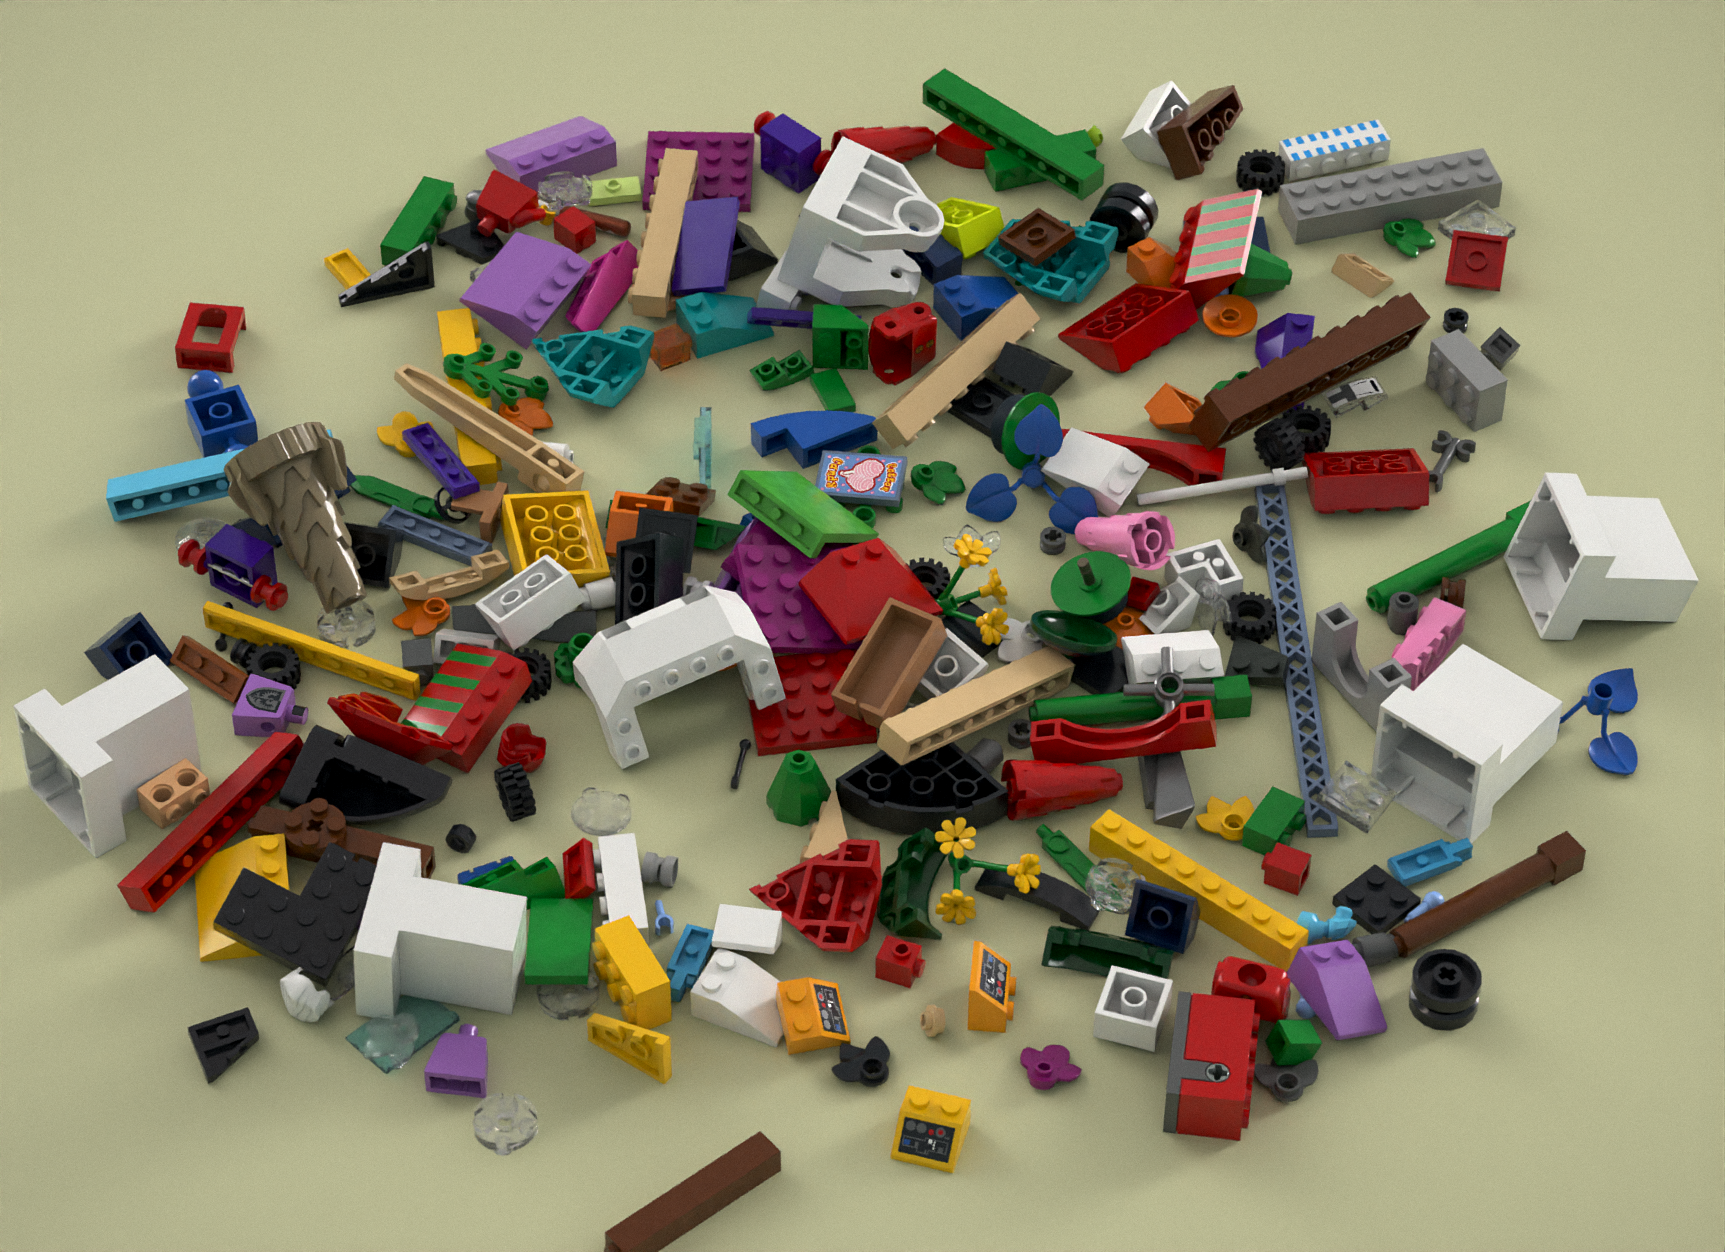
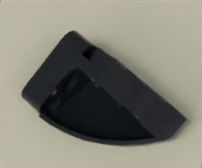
M315 725L310 731L281 790L279 804L294 810L303 804L310 803L316 798H322L343 813L346 824H379L401 820L438 805L445 799L453 780L448 775L358 737L347 735L344 738L336 732Z

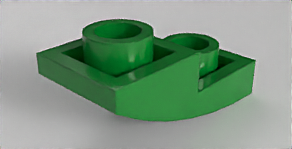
M800 350L779 362L774 357H771L749 370L763 391L789 386L815 373L813 366Z

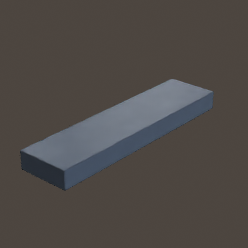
M394 505L378 522L379 527L404 530L403 540L471 567V556L493 551L492 543Z

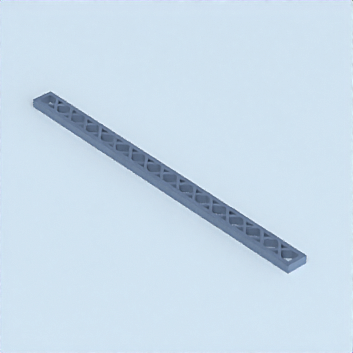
M1274 484L1256 486L1254 490L1260 526L1270 532V536L1263 549L1267 558L1265 563L1272 604H1275L1277 611L1275 629L1279 653L1288 656L1289 663L1296 660L1303 664L1299 669L1290 664L1284 688L1301 799L1305 800L1304 814L1307 815L1305 821L1307 838L1338 837V822L1285 486H1274ZM1278 493L1274 499H1270L1264 494ZM1273 512L1280 517L1274 520L1268 515ZM1276 532L1283 538L1278 541L1272 535ZM1279 553L1286 557V559L1281 562L1274 556ZM1281 574L1289 578L1286 583L1278 579ZM1286 595L1293 601L1287 604L1281 598ZM1287 617H1290L1296 622L1293 625H1290L1284 620ZM1293 638L1299 644L1294 647L1287 641ZM1298 681L1306 686L1302 691L1294 686ZM1301 703L1310 708L1306 713L1297 708ZM1304 726H1307L1308 728L1313 730V732L1310 735H1307L1306 733L1301 731V729ZM1308 748L1317 753L1313 758L1304 753ZM1314 771L1321 777L1315 781L1308 774ZM1315 793L1324 798L1320 804L1311 799ZM1321 817L1329 822V824L1313 825V821Z

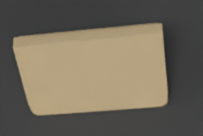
M1354 253L1339 254L1332 268L1333 274L1370 298L1377 296L1394 282L1393 278Z

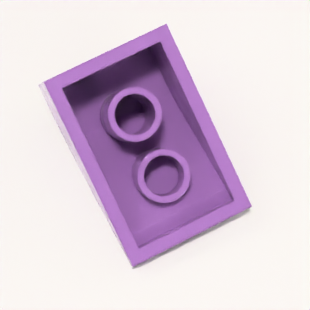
M1349 940L1299 948L1287 971L1288 978L1291 979L1293 985L1336 1040L1386 1032L1388 1027L1366 962Z

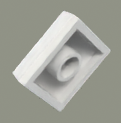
M726 904L719 905L712 947L774 954L783 939L782 911Z

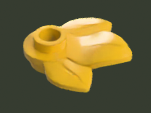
M402 411L394 416L392 425L378 427L377 436L384 445L394 446L401 456L409 458L416 456V454L403 440L402 431L428 423L433 429L434 427L432 422L418 423L417 418L412 413Z
M1211 796L1207 803V813L1199 814L1195 818L1198 825L1205 831L1219 833L1227 840L1237 841L1243 839L1244 825L1253 814L1254 808L1246 796L1236 800L1232 806Z

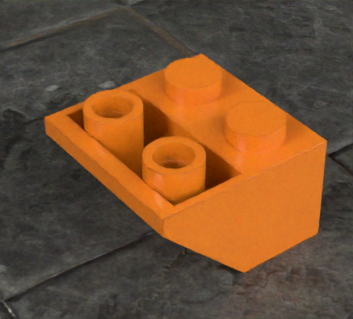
M616 491L609 513L605 545L606 556L616 557L618 541L636 537L639 508L673 512V498Z

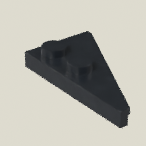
M429 241L424 242L339 294L338 298L341 307L435 288L432 248Z

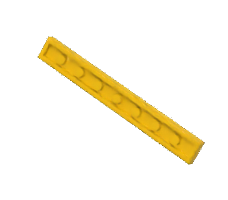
M207 601L202 608L206 628L237 639L244 638L249 643L253 642L260 647L267 643L269 646H272L273 643H278V646L286 644L288 649L292 647L295 650V654H298L300 661L416 701L421 694L419 674Z

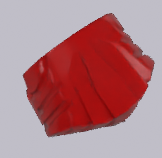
M513 723L502 732L496 760L504 767L519 762L526 773H533L541 766L545 758L546 739L532 735L530 726L527 724Z

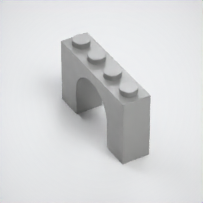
M1339 602L1316 614L1312 663L1377 732L1380 705L1400 685L1410 689L1412 676L1395 658L1369 669V676L1367 675L1360 663L1356 650L1358 619L1342 602Z

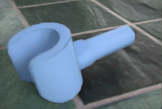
M657 900L655 901V907L658 916L655 920V933L660 936V927L668 926L672 934L674 931L673 918L665 914L662 901Z

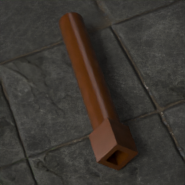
M1567 831L1540 844L1537 847L1536 854L1390 930L1389 934L1391 933L1395 937L1393 940L1397 945L1398 955L1401 958H1407L1549 881L1554 886L1583 870L1586 850Z

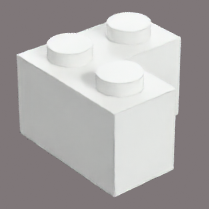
M1220 539L1166 554V556H1171L1165 564L1164 578L1168 585L1175 582L1180 576L1196 592L1203 590L1214 610L1224 608L1228 599L1231 600L1235 594L1239 597L1240 592L1243 591L1244 578Z

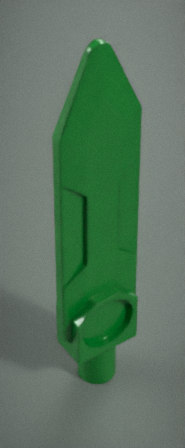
M354 475L357 480L350 487L356 493L391 507L392 505L428 519L434 517L445 521L437 512L433 498L417 494L373 476Z
M1045 824L1040 825L1036 833L1043 839L1042 848L1097 903L1115 911L1124 912L1125 907L1117 887L1060 830L1053 833Z

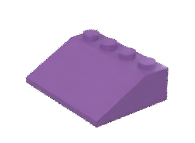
M582 116L486 149V155L500 173L537 191L538 194L617 166L616 141L604 126Z
M516 232L462 295L459 302L527 350L532 344L531 339H536L581 284L591 264L569 248Z

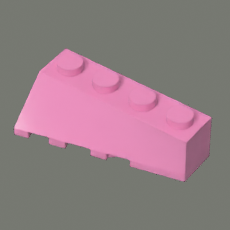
M1434 597L1428 607L1424 606L1421 609L1415 626L1410 625L1404 642L1396 645L1392 658H1395L1412 676L1410 688L1412 691L1440 666L1463 632L1466 617L1465 609Z

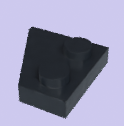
M480 219L436 235L439 246L450 245L456 248L457 254L471 258L474 262L483 266L488 265L505 246L495 232L488 237L478 231L477 225L481 222Z

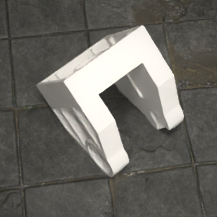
M842 137L802 208L777 279L832 305L862 306L882 304L889 307H899L910 304L915 299L918 291L921 269L902 249L911 252L927 251L941 234L945 221L943 213L936 204L927 199L903 164ZM909 227H917L919 231H913ZM892 272L897 273V274H899L901 277H900V278H895V277H893V276L891 275V273H892Z

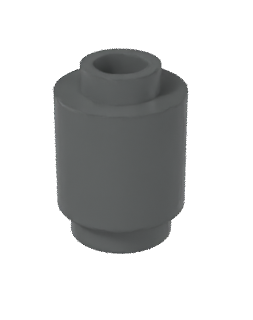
M1397 592L1389 600L1387 623L1390 630L1395 634L1406 635L1410 625L1415 626L1417 623L1419 601L1412 593Z
M988 738L981 739L966 753L988 773L993 771L1004 759L1001 745L997 741Z
M1379 932L1355 937L1352 941V945L1365 960L1367 967L1389 963L1398 956V948L1393 940L1395 937L1391 933Z

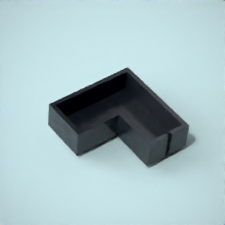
M329 842L300 896L243 867L213 921L214 930L293 971L301 967L303 970L299 974H303L310 980L326 987L362 921L376 865L361 857L357 863L354 861L355 854Z

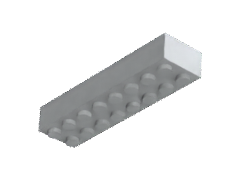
M1484 148L1280 185L1278 211L1296 245L1383 229L1387 222H1399L1405 218L1426 221L1499 207L1503 182Z

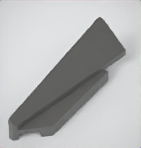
M475 604L452 606L454 630L497 635ZM597 610L573 611L565 614L555 621L552 627L541 631L531 639L569 643L571 638L578 633H587L594 637L597 634Z
M1181 751L1138 756L1145 808L1154 810L1153 823L1182 829L1195 808V802Z

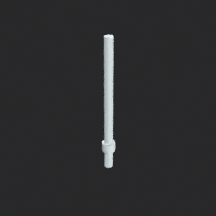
M1307 467L1288 470L1277 468L1272 469L1270 473L1137 494L1138 506L1268 484H1274V486L1286 485V481L1308 478Z

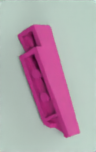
M628 240L611 248L608 253L592 261L591 267L565 315L578 331L596 330L632 284L633 269L639 267L637 266L638 250Z

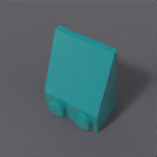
M699 292L676 299V324L697 359L774 336L771 326L747 323V313L752 307L757 305L753 297Z

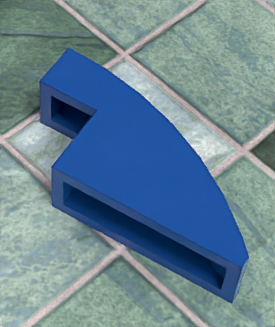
M829 410L787 413L751 423V444L761 457L787 448L802 469L820 463L823 450L849 452L877 441L878 430L872 424L876 417Z

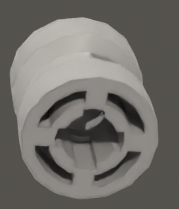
M646 852L641 870L642 882L651 884L657 881L661 882L663 886L673 887L678 872V857L667 856L663 858L659 857L657 853Z

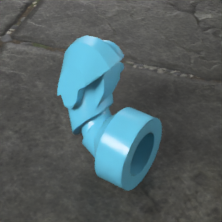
M1339 906L1336 908V915L1331 919H1327L1326 922L1319 921L1316 913L1302 911L1298 917L1297 924L1309 930L1307 944H1311L1316 939H1322L1323 936L1327 939L1332 938L1331 940L1343 938L1355 928L1357 921L1351 919L1353 912L1350 908Z

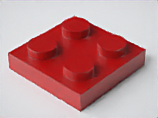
M1454 230L1445 284L1500 292L1508 237Z

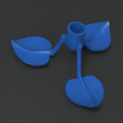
M1039 404L1031 413L1025 416L1015 430L1014 438L1019 450L1027 455L1035 454L1033 461L1023 466L1021 471L1022 477L1013 486L1009 487V481L1005 475L1000 473L986 475L972 488L966 502L967 512L988 521L999 522L1009 518L1016 509L1017 500L1012 493L1022 484L1030 488H1037L1041 485L1051 498L1057 502L1050 508L1049 518L1055 527L1062 529L1065 533L1075 534L1077 524L1087 517H1098L1095 499L1088 490L1082 487H1069L1062 492L1059 498L1048 486L1047 482L1044 481L1045 474L1041 471L1043 467L1038 463L1040 454L1046 457L1055 456L1061 449L1063 434L1057 418L1043 404Z
M1633 669L1613 670L1592 679L1588 686V696H1582L1581 700L1573 708L1560 717L1559 724L1564 723L1583 705H1586L1587 710L1591 714L1602 715V737L1591 741L1588 750L1589 757L1598 768L1621 775H1629L1635 771L1638 762L1637 751L1631 739L1625 734L1614 732L1608 736L1607 719L1610 711L1625 713L1635 707L1638 693L1634 682Z

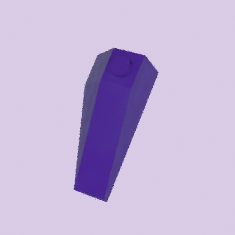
M1286 313L1257 331L1255 356L1259 360L1261 369L1273 358L1279 356L1281 359L1297 346L1300 348L1305 347L1313 339L1315 316Z

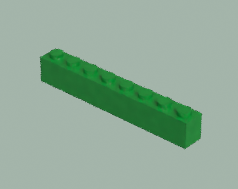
M944 68L923 83L924 105L1079 200L1083 201L1103 186L1104 164Z

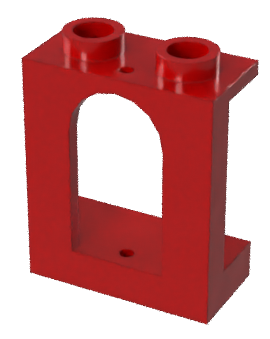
M190 302L175 346L177 367L233 373L235 366L233 356L235 344L240 330H246L247 328L244 307ZM197 326L223 328L219 344L192 342Z

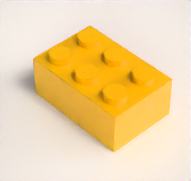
M625 916L595 928V942L592 943V948L597 962L593 963L594 970L598 979H604L611 1000L619 1003L624 1021L648 1030L672 1021L670 980L630 916Z

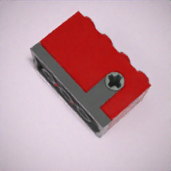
M1178 992L1166 1089L1163 1132L1176 1133L1177 1131V1134L1240 1141L1241 1128L1248 1129L1253 1086L1250 1083H1253L1260 1013H1254L1255 1000L1199 993L1191 995L1190 992Z

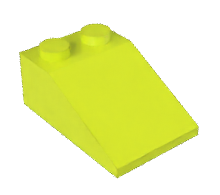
M954 197L936 204L942 211L945 220L941 235L953 247L960 250L963 259L976 256V252L986 249L1004 229L999 207Z

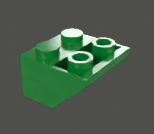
M814 304L812 323L813 368L868 370L869 325L842 305Z

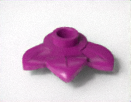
M1052 1044L1046 1046L1042 1051L1026 1047L1021 1052L1020 1063L1027 1069L1029 1083L1039 1090L1051 1089L1057 1081H1073L1082 1072V1069L1078 1066L1069 1064L1070 1052L1062 1045Z

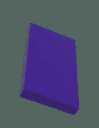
M738 197L685 202L671 290L674 296L692 295L699 292L716 293L727 291L740 206Z

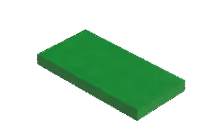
M593 898L531 899L524 974L525 984H588L594 909Z

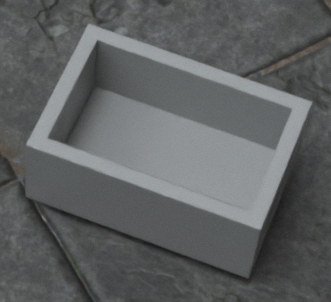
M1459 329L1431 340L1426 374L1428 386L1434 389L1443 399L1444 403L1450 406L1457 413L1460 420L1466 423L1474 432L1502 421L1508 379Z

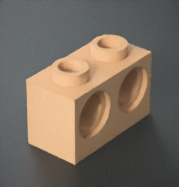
M184 758L137 788L140 810L161 829H164L198 807L210 795L208 778Z

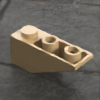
M832 790L828 801L822 802L819 811L820 820L818 824L814 823L812 825L809 836L810 843L809 846L804 845L800 855V863L820 853L824 856L838 849V844L848 840L837 791Z

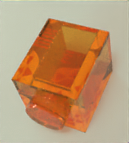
M677 323L654 331L655 337L649 356L660 371L690 361V348L693 346L691 337L687 332H683Z

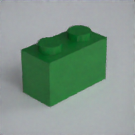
M1272 786L1244 825L1242 846L1263 856L1267 852L1272 853L1277 842L1289 846L1296 830L1300 831L1305 824L1307 815L1304 814L1305 800Z

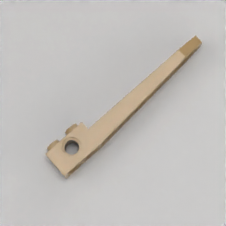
M407 363L395 371L394 380L413 398L519 470L518 480L537 493L581 490L585 471L540 440L431 373Z

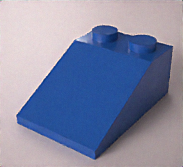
M956 275L934 284L933 309L958 339L962 341L1005 301L1019 293L1005 277Z

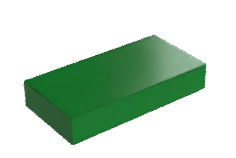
M836 368L810 374V383L825 410L856 411V403Z

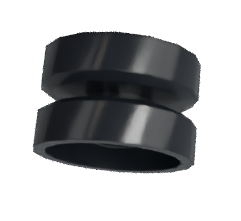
M1127 182L1115 183L1104 192L1099 204L1090 217V221L1117 227L1119 233L1113 251L1127 253L1128 247L1148 237L1150 230L1158 219V207L1154 198L1138 185Z
M1437 949L1421 956L1413 967L1409 991V1008L1413 1016L1423 1025L1436 1030L1451 1031L1462 1028L1471 1022L1478 1009L1482 975L1477 963L1468 955L1452 949Z

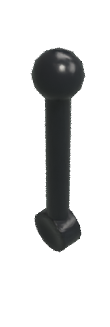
M225 602L222 605L233 609V605L230 602ZM220 633L219 639L215 642L217 651L221 652L227 649L226 634Z
M743 739L739 743L741 751L734 776L731 779L732 789L738 788L746 751L751 747V742L748 739Z

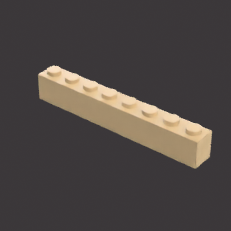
M666 148L664 158L658 161V175L660 176L654 178L653 190L655 195L650 196L649 202L651 213H646L645 229L647 231H642L641 247L643 249H638L637 266L639 267L633 269L632 284L634 287H629L628 303L633 305V315L666 318L672 292L685 202L692 201L698 176V151Z
M1021 293L1008 299L877 417L872 424L892 449L901 444L905 447L909 446L919 437L916 433L920 429L923 432L936 422L933 418L936 414L941 416L952 407L950 402L953 399L957 401L968 393L969 389L967 386L970 383L975 385L986 376L983 372L985 369L991 370L994 368L1006 341L1018 345L1016 341L1019 338L1023 340L1035 331L1032 326L1040 320V317Z
M1048 646L1038 651L1036 650L1021 659L1012 661L1008 665L994 669L986 675L972 679L968 683L953 688L938 697L931 698L914 708H909L903 713L887 718L880 726L877 746L900 765H904L1034 704V700L1045 699L1067 689L1075 664L1060 652Z

